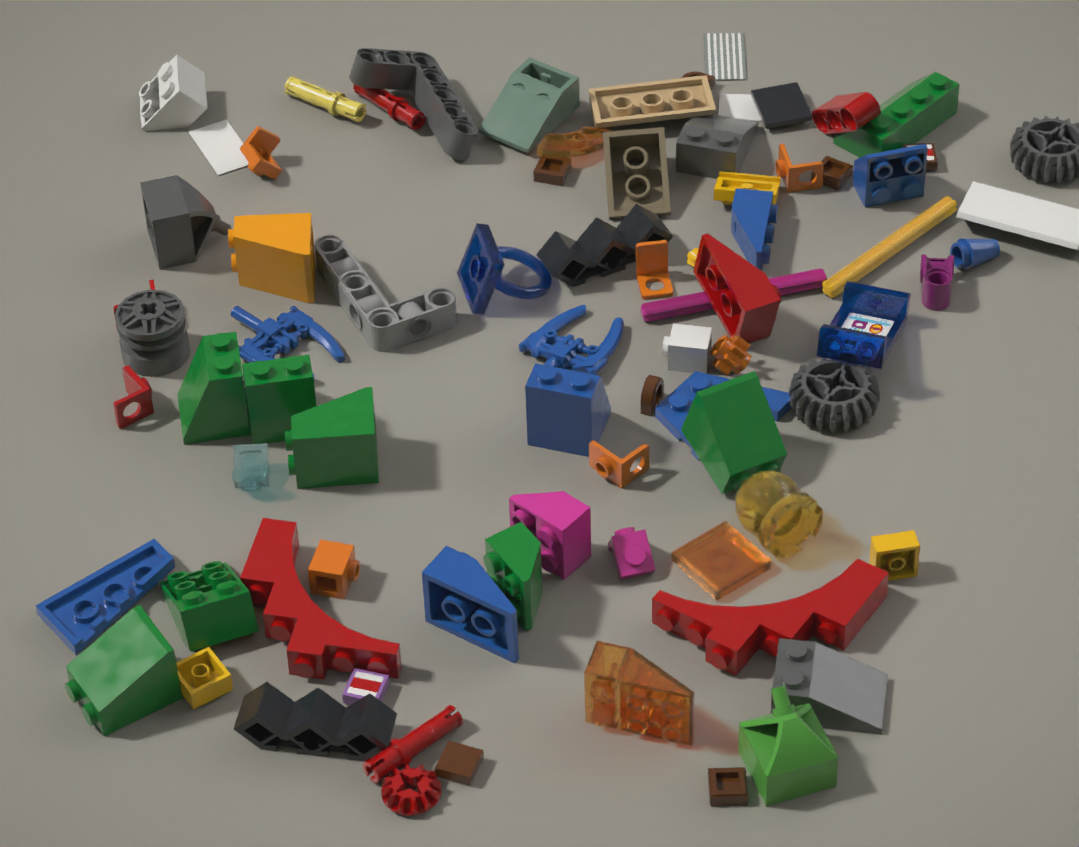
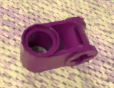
M921 254V301L930 310L939 311L950 306L954 255H949L947 258H928L926 254Z

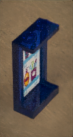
M847 281L844 286L842 305L830 325L823 324L820 327L817 356L882 369L907 324L911 293Z

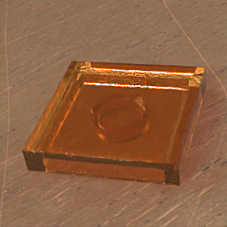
M727 521L720 523L672 552V562L716 601L771 569V559Z

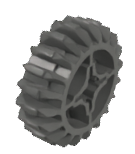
M1045 116L1041 120L1033 117L1031 122H1023L1022 127L1016 128L1010 141L1011 162L1015 164V170L1022 171L1024 177L1032 176L1033 181L1039 179L1044 180L1045 183L1055 181L1058 185L1061 180L1071 182L1073 177L1079 178V123L1072 124L1070 118L1060 120L1058 116L1055 119H1049Z
M822 356L820 362L810 359L807 366L800 365L799 371L793 374L791 387H789L790 406L792 412L796 413L797 420H805L807 427L816 425L819 432L824 428L830 429L832 434L836 429H841L847 433L849 427L859 430L862 423H869L871 416L875 415L878 402L880 401L877 377L872 375L871 369L863 368L862 362L851 363L850 357L845 360H838L837 356H835L834 359L827 360Z

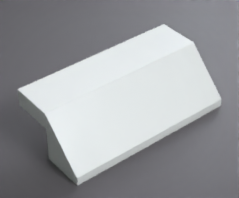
M972 182L957 212V218L1079 250L1078 208L980 182Z

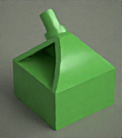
M786 685L771 689L775 708L772 709L773 713L739 722L738 752L766 807L837 786L838 756L810 703L796 707L794 704H790Z

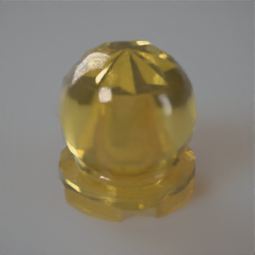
M759 471L743 481L735 495V514L744 530L757 536L762 547L776 558H788L803 550L798 545L805 541L810 534L815 537L823 523L824 512L817 504V501L809 494L801 492L792 478L779 471Z

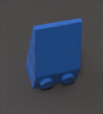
M445 546L422 571L425 622L512 663H516L519 660L516 608L475 558H472L467 553Z

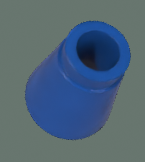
M961 238L957 243H953L950 249V255H954V266L964 270L997 258L1000 254V246L996 239Z

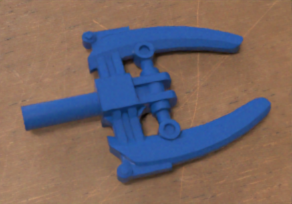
M581 305L554 317L536 332H532L522 343H519V351H530L532 357H539V355L545 357L547 361L543 365L562 369L572 367L573 371L596 375L608 363V358L619 345L623 335L624 321L620 317L615 318L607 336L599 347L596 345L587 347L584 344V339L577 338L574 340V335L568 334L566 337L557 336V332L563 327L586 315V305ZM585 353L588 354V357L586 358L577 354Z
M235 306L231 310V317L256 332L254 338L244 339V345L238 346L240 357L249 363L275 359L276 354L283 353L287 355L291 352V348L295 349L298 347L299 338L305 339L308 335L319 342L337 362L341 363L345 360V354L333 336L314 322L312 317L300 311L296 306L290 307V312L281 313L277 317V321L270 317L262 321L239 306ZM293 327L297 328V331L295 333L287 332Z

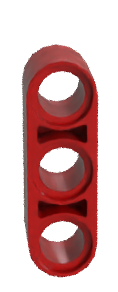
M869 92L837 95L812 111V119L816 127L824 134L852 132L881 114V109L876 98Z

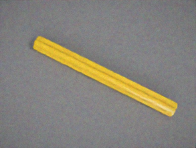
M949 196L939 200L824 281L822 284L823 293L827 294L830 298H835L955 213L957 210L956 200H952Z

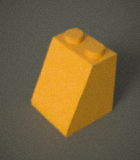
M311 213L234 216V229H228L229 248H235V253L231 254L232 272H238L239 285L305 303H315L316 256Z

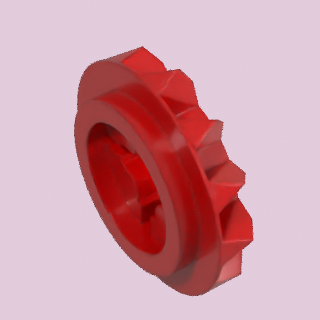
M406 763L404 769L398 770L393 768L390 776L383 778L381 797L384 804L395 813L402 815L422 814L433 808L439 801L442 791L441 781L438 780L435 770L427 771L423 764L417 768H411ZM404 784H409L410 786L417 785L418 792L410 788L405 790Z

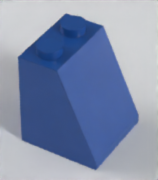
M535 363L525 385L528 445L589 457V443L593 440L599 443L611 414V406L601 376Z

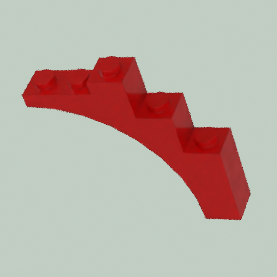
M263 518L240 580L250 591L253 604L266 605L263 612L266 638L289 641L286 650L289 675L324 680L328 669L353 672L354 668L386 674L389 675V678L399 679L402 669L399 643L372 638L347 628L328 616L308 596L299 582L295 570L300 547L297 522Z
M857 558L841 575L821 588L797 598L781 602L743 607L700 603L659 590L652 598V623L664 631L672 632L694 645L705 648L706 662L712 664L717 669L725 670L737 676L758 649L765 651L773 657H777L779 638L809 641L813 636L826 644H831L841 650H845L886 599L889 572Z

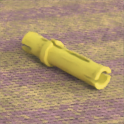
M291 76L285 83L284 88L287 89L285 90L287 95L325 108L334 116L341 115L355 122H360L366 115V105L347 98L344 93L330 92L294 76Z

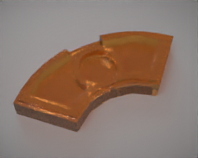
M583 126L575 132L565 134L547 133L537 145V156L576 157L597 152L604 148L603 132L611 130Z

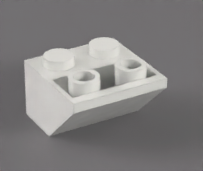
M178 55L169 63H164L159 69L158 74L150 82L144 83L140 89L141 129L148 132L188 128L207 109L205 72Z

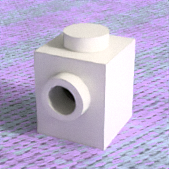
M673 323L670 336H664L662 355L668 356V370L698 371L707 374L711 358L710 351L712 349V328Z

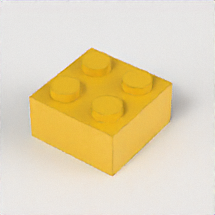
M911 530L871 537L869 564L889 572L888 581L918 576L920 544L915 531Z
M210 647L176 662L181 694L193 710L234 690L230 672Z

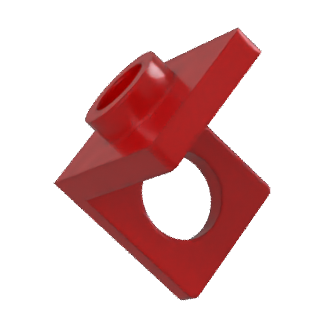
M129 365L122 368L125 389L129 395L113 403L116 423L119 429L154 413L151 396L152 389L149 382L144 377L140 378ZM136 402L138 404L137 410L130 416H124V409L129 404Z

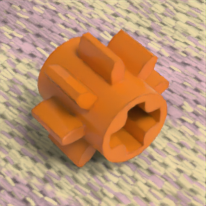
M733 334L731 338L723 335L716 341L710 351V354L715 358L711 365L726 376L731 371L734 374H739L751 360V355L747 352L751 345L736 334Z

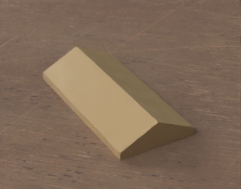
M707 75L588 89L592 120L596 128L716 114V107Z

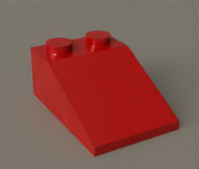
M703 234L693 273L729 337L731 338L733 334H736L747 343H751L771 336L781 303L779 289L776 285L771 284L764 272L710 234Z

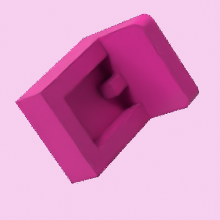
M627 527L615 531V536H611L607 545L609 551H613L619 579L654 573L656 568L646 530L635 531L634 527Z

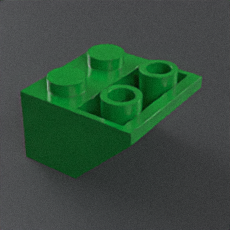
M519 522L485 539L486 555H484L483 560L488 575L516 608L517 622L525 631H528L533 627L543 592L541 543L522 522Z

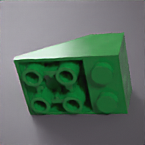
M209 562L204 564L201 570L191 573L186 571L170 574L167 580L159 582L182 641L190 652L259 631L250 591L227 562Z

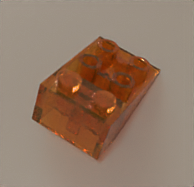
M597 641L584 672L585 722L596 724L600 727L615 728L637 735H646L693 746L695 692L633 648Z

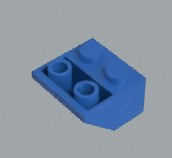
M926 144L868 154L854 160L853 186L864 207L924 196L928 150Z

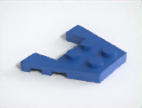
M695 371L655 407V417L679 442L683 440L691 448V454L700 461L682 433L681 428L698 391L731 379ZM762 387L774 420L778 421L791 409L789 393Z

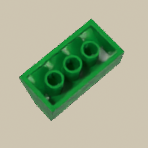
M937 72L914 81L881 104V114L856 131L842 132L834 138L833 144L859 158L868 154L903 148V144H916L957 113L960 84Z

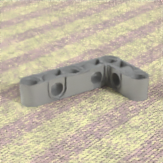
M327 234L315 241L318 273L352 323L374 350L379 352L391 351L450 330L456 325V296L452 290L436 288L389 304L358 259L351 253L339 236Z

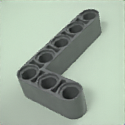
M373 48L358 49L349 75L352 83L363 88L409 91L419 110L425 114L426 122L444 152L458 160L469 158L478 128L434 57L427 53Z

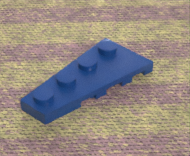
M152 539L35 605L37 615L77 655L175 568L174 557L155 539Z

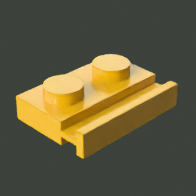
M720 171L714 187L713 200L721 201L726 205H732L735 189L740 188L772 191L773 204L776 205L781 177Z

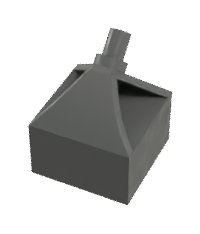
M178 175L140 182L147 231L159 269L197 262L210 232L216 231L224 236L228 235V229H231V225L220 220V216L216 214L212 204L196 188Z

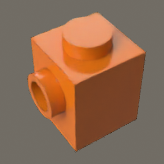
M320 540L308 568L311 594L345 599L351 582L357 581L360 572V561L355 558L354 545Z

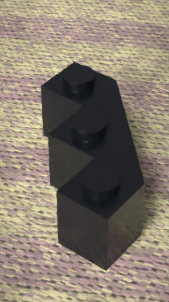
M636 204L617 228L596 217L577 241L555 231L536 255L552 277L575 287L586 283V278L597 274L605 277L625 270L626 264L636 261L637 243L660 240L669 242L673 234L655 213Z
M265 682L243 697L233 730L261 750L277 751L278 746L297 748V754L328 757L329 752L348 754L349 760L366 761L388 748L397 713L370 693L345 707L319 687L297 701H293L279 689Z

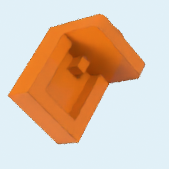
M260 126L254 129L240 147V150L249 163L247 165L254 174L260 177L264 174L275 180L282 169L271 153L279 144L280 138L278 135Z

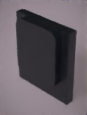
M797 82L751 90L752 99L765 129L812 121V114Z

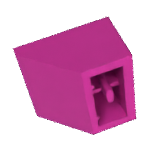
M564 491L517 494L509 498L510 527L522 522L541 543V564L545 571L565 580L592 557L591 509L588 505Z

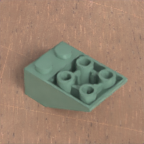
M527 59L511 74L481 124L479 133L529 153L580 106L579 77L535 59Z

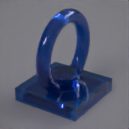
M476 224L457 271L472 314H485L495 289L508 296L526 300L540 298L549 292L552 286V277L538 258L518 248L508 246L497 247L489 225ZM503 259L520 262L532 269L539 278V284L532 287H524L512 284L501 278L505 265Z

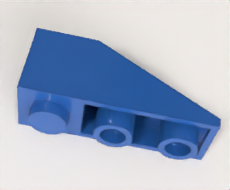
M736 188L732 204L731 233L747 261L762 271L763 264H769L771 245H767V243L773 244L775 226L771 225V223H777L778 205L773 204L772 191Z

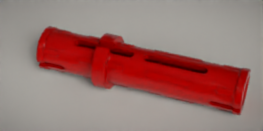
M355 84L353 85L356 94L361 95L374 105L388 112L389 117L393 120L402 121L414 130H418L424 125L426 120L425 114L410 106L405 98L396 97L385 89L363 88Z
M448 705L444 710L401 739L391 740L388 748L363 763V770L367 777L374 772L375 775L370 777V780L377 783L391 773L393 768H404L406 763L410 764L414 756L463 724L459 711L451 716V713L456 708Z

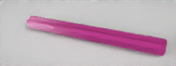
M819 268L769 278L772 285L777 286L782 296L822 288V284L827 280L824 270ZM703 291L643 303L641 305V316L644 322H651L714 308Z

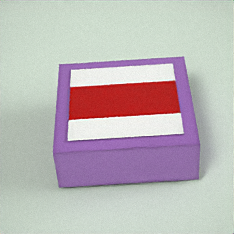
M354 668L342 694L343 703L351 705L369 693L382 702L390 684L389 675Z

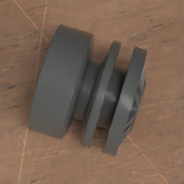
M146 290L132 294L118 305L115 319L120 338L121 355L125 366L129 365L136 374L152 377L170 374L182 367L188 360L190 346L186 331L184 307L178 297L163 290Z

